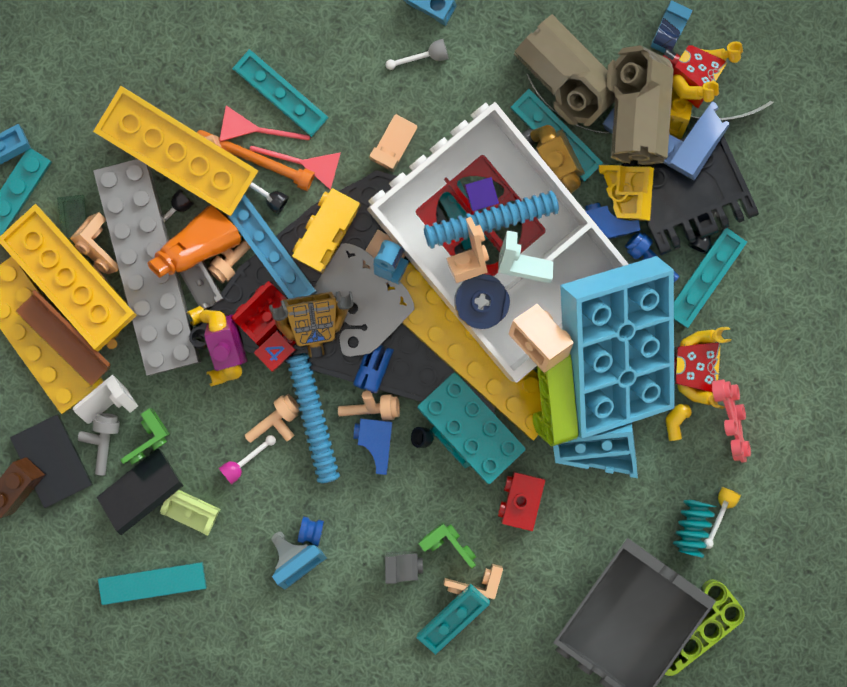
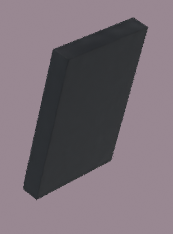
M59 414L10 437L20 459L27 457L45 474L35 487L44 508L93 485Z
M158 448L97 496V499L116 532L123 535L184 485L163 452Z

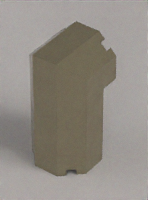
M553 14L546 18L536 31L531 32L515 50L514 56L556 97L554 109L569 124L585 123L583 126H590L615 103V93L607 87L608 70Z
M643 46L622 48L618 53L620 57L616 61L612 60L610 62L607 72V87L615 93L611 158L623 163H630L631 159L638 160V164L642 165L663 163L668 158L673 66L669 59Z

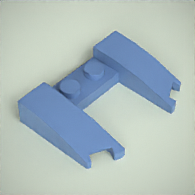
M711 102L684 142L669 134L668 158L663 163L692 180L696 179L729 127V122L725 121L722 123L715 113L719 109L715 102ZM614 108L603 123L605 130L613 134Z

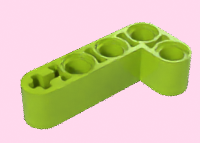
M569 353L568 357L545 373L537 366L542 411L533 414V424L538 435L550 446L578 439L572 360Z
M712 579L702 585L701 591L707 595L712 586H719L720 595L714 599L716 602L711 608L712 610L706 615L690 638L695 640L696 646L694 650L685 652L682 649L680 654L684 658L681 660L677 656L673 662L674 665L667 670L665 675L674 676L744 620L745 614L742 606L721 582ZM729 607H735L737 610L736 616L733 619L727 620L725 618V610ZM709 623H715V633L711 636H706L704 634V627Z

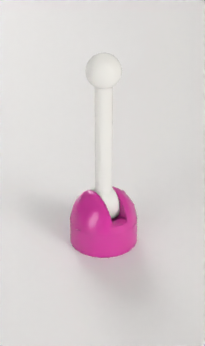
M273 435L267 436L263 444L239 463L227 462L219 468L220 471L233 484L241 476V467L267 446L274 445L276 438Z

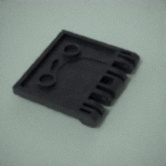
M724 135L695 180L664 163L642 165L638 164V160L632 159L630 163H623L621 165L625 167L654 168L650 221H646L660 255L671 252L670 245L664 234L666 231L674 249L681 247L680 240L674 230L675 227L680 225L683 227L686 239L690 243L696 241L689 223L692 220L701 239L718 232V226L711 212H716L717 219L723 229L728 228L729 220L723 211V207L730 205L734 218L739 223L745 220L738 201H740L741 207L748 219L759 215L756 204Z

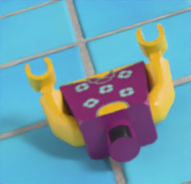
M201 306L187 311V314L192 318V321H190L192 326L201 322L207 323L204 336L214 366V370L207 371L206 373L210 375L212 383L209 385L212 387L239 378L242 374L240 364L248 362L237 324L231 319L233 314L225 316L220 311L204 310Z

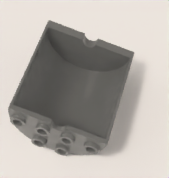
M627 538L553 643L558 646L556 651L563 657L569 659L572 656L579 661L577 666L588 675H591L593 672L601 677L599 683L604 687H656L716 601Z

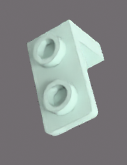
M507 231L499 253L498 273L551 283L553 279V262L521 255V245L517 244L518 233Z

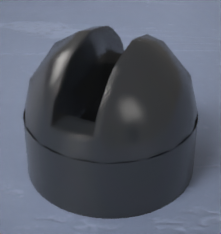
M196 327L189 335L191 344L197 349L208 348L206 341L203 343L196 340L197 336L205 339V327Z
M416 427L413 429L411 442L414 447L426 448L433 443L434 435L430 429L426 427Z

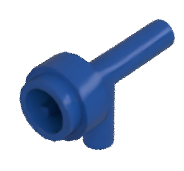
M637 232L625 245L628 249L627 253L635 260L641 256L644 257L642 260L657 256L649 248L653 240L645 233ZM674 271L675 282L679 278V275Z

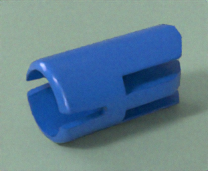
M380 345L371 353L364 354L353 382L354 386L377 393L394 349L387 348L385 351V346Z

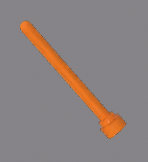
M203 130L197 131L203 137L213 135ZM227 140L220 142L221 147L229 153L294 180L293 183L297 184V188L304 191L309 190L315 177V172L305 168L304 170L299 169L297 171Z

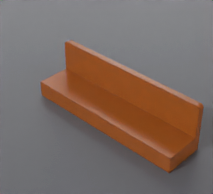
M35 289L32 291V296L16 310V313L91 387L110 369L111 364L99 352L94 350L86 339Z

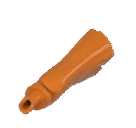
M211 205L206 207L182 231L170 239L160 251L155 253V258L147 264L159 278L167 273L173 275L175 271L178 273L186 271L212 256L238 246L241 242V236L237 227Z

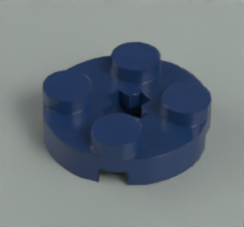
M482 274L462 282L456 290L454 306L458 318L466 325L476 329H489L506 317L510 306V297L504 285L496 277ZM480 294H485V299L489 300V305L483 306V310L478 309V304L475 303V298H479Z

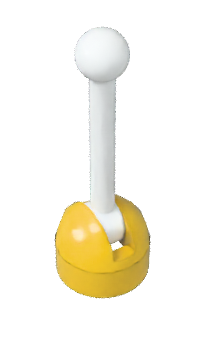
M721 487L718 494V502L722 506L710 532V536L703 541L707 544L706 549L713 547L714 536L726 509L735 507L741 497L740 494L725 487Z

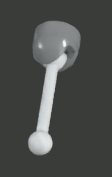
M440 39L434 41L427 52L396 61L390 59L385 65L387 69L393 70L397 65L429 56L435 61H444L449 58L444 40Z

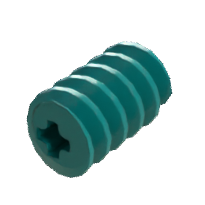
M684 500L683 503L689 507V510H681V514L687 517V520L678 521V524L684 527V530L675 532L682 539L673 541L672 544L679 548V552L704 558V554L698 549L707 547V544L701 538H708L710 534L703 529L712 527V523L706 520V518L715 517V513L710 511L709 508L717 506L695 500Z

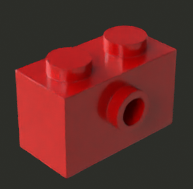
M513 471L512 477L507 476L504 491L508 492L506 502L501 501L498 511V517L502 518V524L533 531L545 479Z

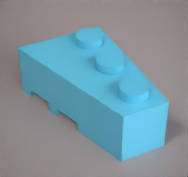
M632 423L583 439L578 436L576 440L553 446L555 463L585 469L593 467L603 469L606 473L613 474V472L629 474L633 478H638Z

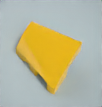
M599 165V172L604 175L608 186L606 188L608 196L612 198L614 203L613 209L616 217L619 219L650 221L654 168Z

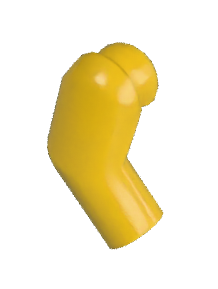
M678 404L666 416L669 441L682 439L680 425L692 414L689 405Z

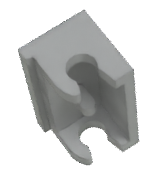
M204 261L186 271L180 272L198 306H201L204 310H208L213 305L224 300Z

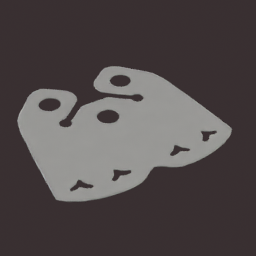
M347 243L340 245L314 288L317 291L316 294L332 292L335 297L338 291H340L341 297L348 296L349 291L352 292L353 303L357 304L358 311L355 314L348 312L344 321L348 325L353 326L367 325L366 331L362 329H345L340 334L339 339L342 353L345 356L352 357L371 353L378 348L412 313L414 303L409 292L401 282L398 285L374 274V258L368 252ZM346 251H348L350 254L354 253L355 256L348 258V254L346 253ZM363 260L366 262V265L370 266V269L363 268ZM386 283H389L390 287H394L395 289L388 291ZM401 296L403 297V302L406 303L407 306L400 305ZM352 336L356 337L359 341L356 348H351L348 345V339Z

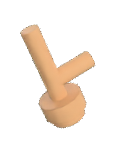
M244 239L234 250L229 249L221 253L226 257L224 260L216 256L210 262L208 271L220 283L229 282L235 275L231 267L251 247Z
M368 390L362 393L364 404L338 406L339 417L381 413L382 420L389 421L400 416L398 396L393 397L392 394L381 395L380 403H375L371 391Z
M281 395L274 401L276 410L245 434V438L250 443L272 426L277 429L286 442L294 436L293 432L282 420L284 418L286 421L291 422L298 416V408L300 406L291 395Z

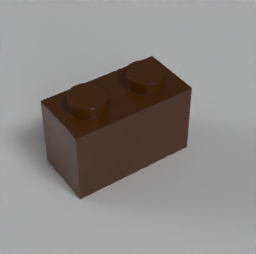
M27 457L12 462L0 477V519L15 513L45 476Z

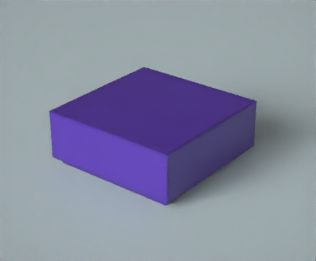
M492 177L464 185L472 211L499 204Z

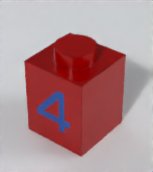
M276 331L254 354L271 372H275L288 357L297 351L293 347L296 342L295 340L287 339L284 334Z

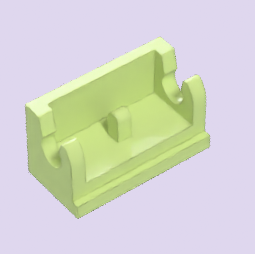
M178 490L164 501L160 514L168 516L208 536L221 509Z

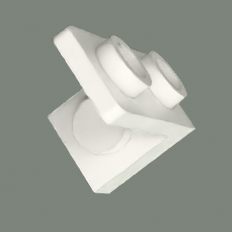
M111 375L77 403L73 410L87 424H90L98 413H103L113 404L118 408L123 406L130 413L138 405L128 389L114 375Z

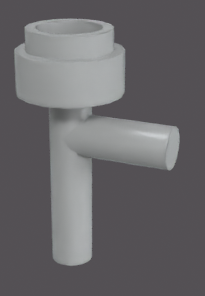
M98 413L96 418L93 419L92 430L99 432L100 435L80 431L78 434V441L98 445L96 475H106L110 434H117L119 432L120 422L118 421V416L114 414Z

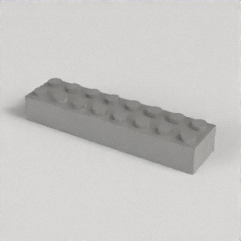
M135 159L93 170L128 306L137 315L132 321L146 375L152 376L201 363L198 349L189 340V335L193 328L190 324L189 314H187L188 309L178 272L175 271L173 275L167 273L159 278L147 264L155 258V253L160 251L169 241L151 167Z

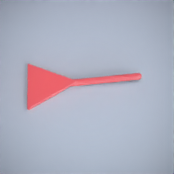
M226 106L219 142L254 132L302 140H310L311 137L304 134L257 127Z
M250 146V150L253 152L303 165L306 169L315 172V177L331 190L340 153L302 160Z

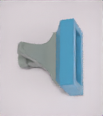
M282 532L275 533L271 538L279 554V561L275 567L276 571L272 577L277 585L283 589H287L327 558L321 549L315 545L309 546L305 544L298 546L287 542Z

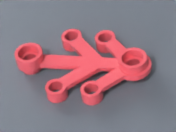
M724 379L713 381L712 391L715 402H724L729 420L724 421L726 435H734L735 440H731L734 461L740 460L741 463L747 462V457L751 456L749 441H744L741 420L746 419L744 404L735 405V400H740L739 387L737 384L731 385L730 381L725 382Z

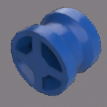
M303 516L298 542L304 543L308 541L315 546H319L324 521H310L309 517Z

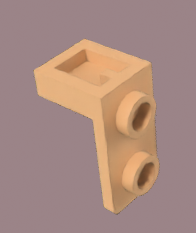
M397 114L394 115L377 148L374 147L371 152L370 160L394 172L417 130V125Z
M98 212L89 216L70 239L75 243V248L80 253L87 255L94 261V266L99 271L111 274L119 270L118 264L93 241L102 232L103 228L101 226L106 221V218Z
M471 217L466 218L472 249L446 258L456 283L487 273L485 261L489 260L485 245H481V242L485 241L484 233L480 225L475 226Z
M492 564L491 569L486 568L482 584H485L486 588L474 586L488 599H495L503 567ZM447 578L443 582L444 586H448L447 591L455 594H460L469 586V584Z

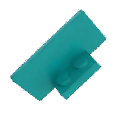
M457 373L449 376L417 406L418 410L434 426L430 429L434 436L464 468L471 466L487 484L492 483L525 451V447Z

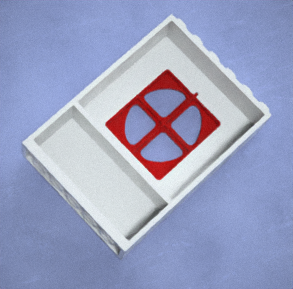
M494 102L490 106L484 103L471 114L473 120L470 123L464 120L450 132L453 136L447 141L444 137L429 149L433 154L428 158L422 155L409 166L412 171L408 175L402 172L389 183L391 186L389 191L385 193L381 190L368 200L371 206L367 208V211L392 241L404 249L403 254L458 318L454 306V297L457 288L462 282H455L446 258L456 255L454 248L464 239L459 238L458 242L451 240L450 244L444 242L443 246H438L437 244L435 248L431 249L428 247L424 235V225H429L430 227L433 226V223L437 222L436 209L441 195L449 192L466 213L474 215L475 211L471 210L469 200L457 186V182L463 177H492V181L503 187L504 193L498 198L499 204L487 207V211L490 210V207L498 208V205H505L509 201L515 202V200L519 199L521 202L525 197L531 199L532 195L539 197L540 193L546 195L551 190L555 193L559 205L558 214L550 213L548 217L542 215L540 219L534 217L533 221L525 220V223H522L521 236L518 242L521 245V255L553 262L552 282L546 283L498 273L499 261L486 265L487 273L485 274L496 277L509 294L510 306L508 313L502 321L489 329L472 328L459 319L510 381L517 383L537 365L509 336L508 333L513 320L538 304L543 310L550 313L553 321L562 329L560 285L628 265V263L507 115ZM493 229L490 233L484 231V235L500 253L503 241ZM480 294L479 298H475V303L478 304V309L483 310V306L489 305V300L485 299V294Z

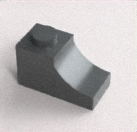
M386 552V584L418 580V574H423V558H417V552Z

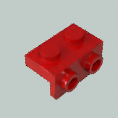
M268 281L265 285L260 286L245 304L238 307L231 319L260 347L278 329L270 312L269 305H272L275 309L279 308L282 305L281 301L287 298Z

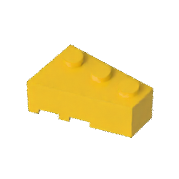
M333 188L329 193L325 191L318 203V206L321 208L316 216L312 215L305 227L307 231L302 239L299 238L292 251L294 252L292 257L295 260L321 274L324 273L325 268L333 258L361 206L359 202Z

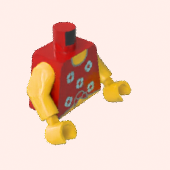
M737 41L728 44L727 51L724 48L704 50L689 45L682 56L668 48L663 57L669 59L673 66L672 88L678 97L686 99L698 109L703 101H713L714 96L719 95V85L716 83V80L727 64L726 59L728 58L732 63L740 61L743 47Z
M729 327L697 331L682 339L680 346L674 348V384L677 385L680 393L693 402L725 409V406L715 402L712 382L718 380L720 343L731 341V339H723L722 332L730 330Z

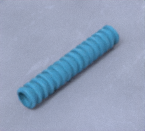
M551 190L546 195L540 193L539 197L532 195L531 199L525 197L521 202L519 199L515 200L514 204L507 202L506 206L500 204L498 208L493 206L488 211L486 208L482 209L481 213L475 211L474 215H470V213H467L466 217L460 215L457 216L456 220L449 218V222L442 220L441 224L435 222L430 227L429 225H424V235L428 247L432 249L437 244L438 246H443L444 242L450 244L451 240L458 242L459 238L468 239L469 233L466 218L471 217L475 226H481L483 233L484 231L490 233L494 228L500 230L501 226L508 228L509 224L515 226L519 221L522 224L527 219L533 221L534 217L540 219L542 215L548 217L550 213L558 214L559 205L555 193Z
M301 353L288 357L286 362L290 363L288 370L292 371L290 377L294 379L292 385L296 387L294 393L298 395V399H296L297 403H300L298 409L302 411L301 419L305 421L303 422V427L307 429L305 430V435L309 437L307 438V443L311 445L309 446V451L313 452L311 458L315 460L313 466L317 468L315 470V474L319 476L317 482L328 483L337 480L340 474L336 472L338 466L334 464L336 458L332 456L334 450L330 449L332 442L328 441L330 435L326 433L328 427L324 425L326 419L322 417L324 411L320 409L322 403L318 401V398H320L319 394L316 393L318 388L314 386L316 380L312 378L314 372L310 370V366H312L311 362H308L310 357L306 353Z

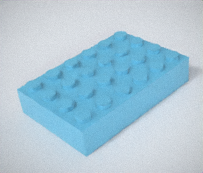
M655 256L560 285L562 330H565L574 342L570 355L578 436L583 439L674 409V270Z

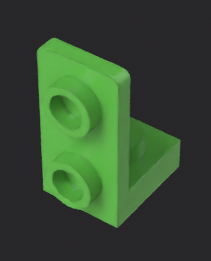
M149 408L141 414L144 419L141 421V424L148 434L153 433L155 437L120 459L123 464L130 461L131 465H134L145 457L144 451L150 447L156 450L167 443L165 437L170 435V433L153 408Z
M441 523L418 541L424 552L429 548L433 552L444 543L442 538L446 536L471 569L476 566L473 561L476 558L475 554L468 545L461 546L457 541L460 535L451 524L446 527L444 523Z

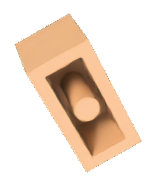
M538 304L514 319L508 333L544 373L568 357L574 344L570 335L565 330H562L553 321L550 313L543 310Z

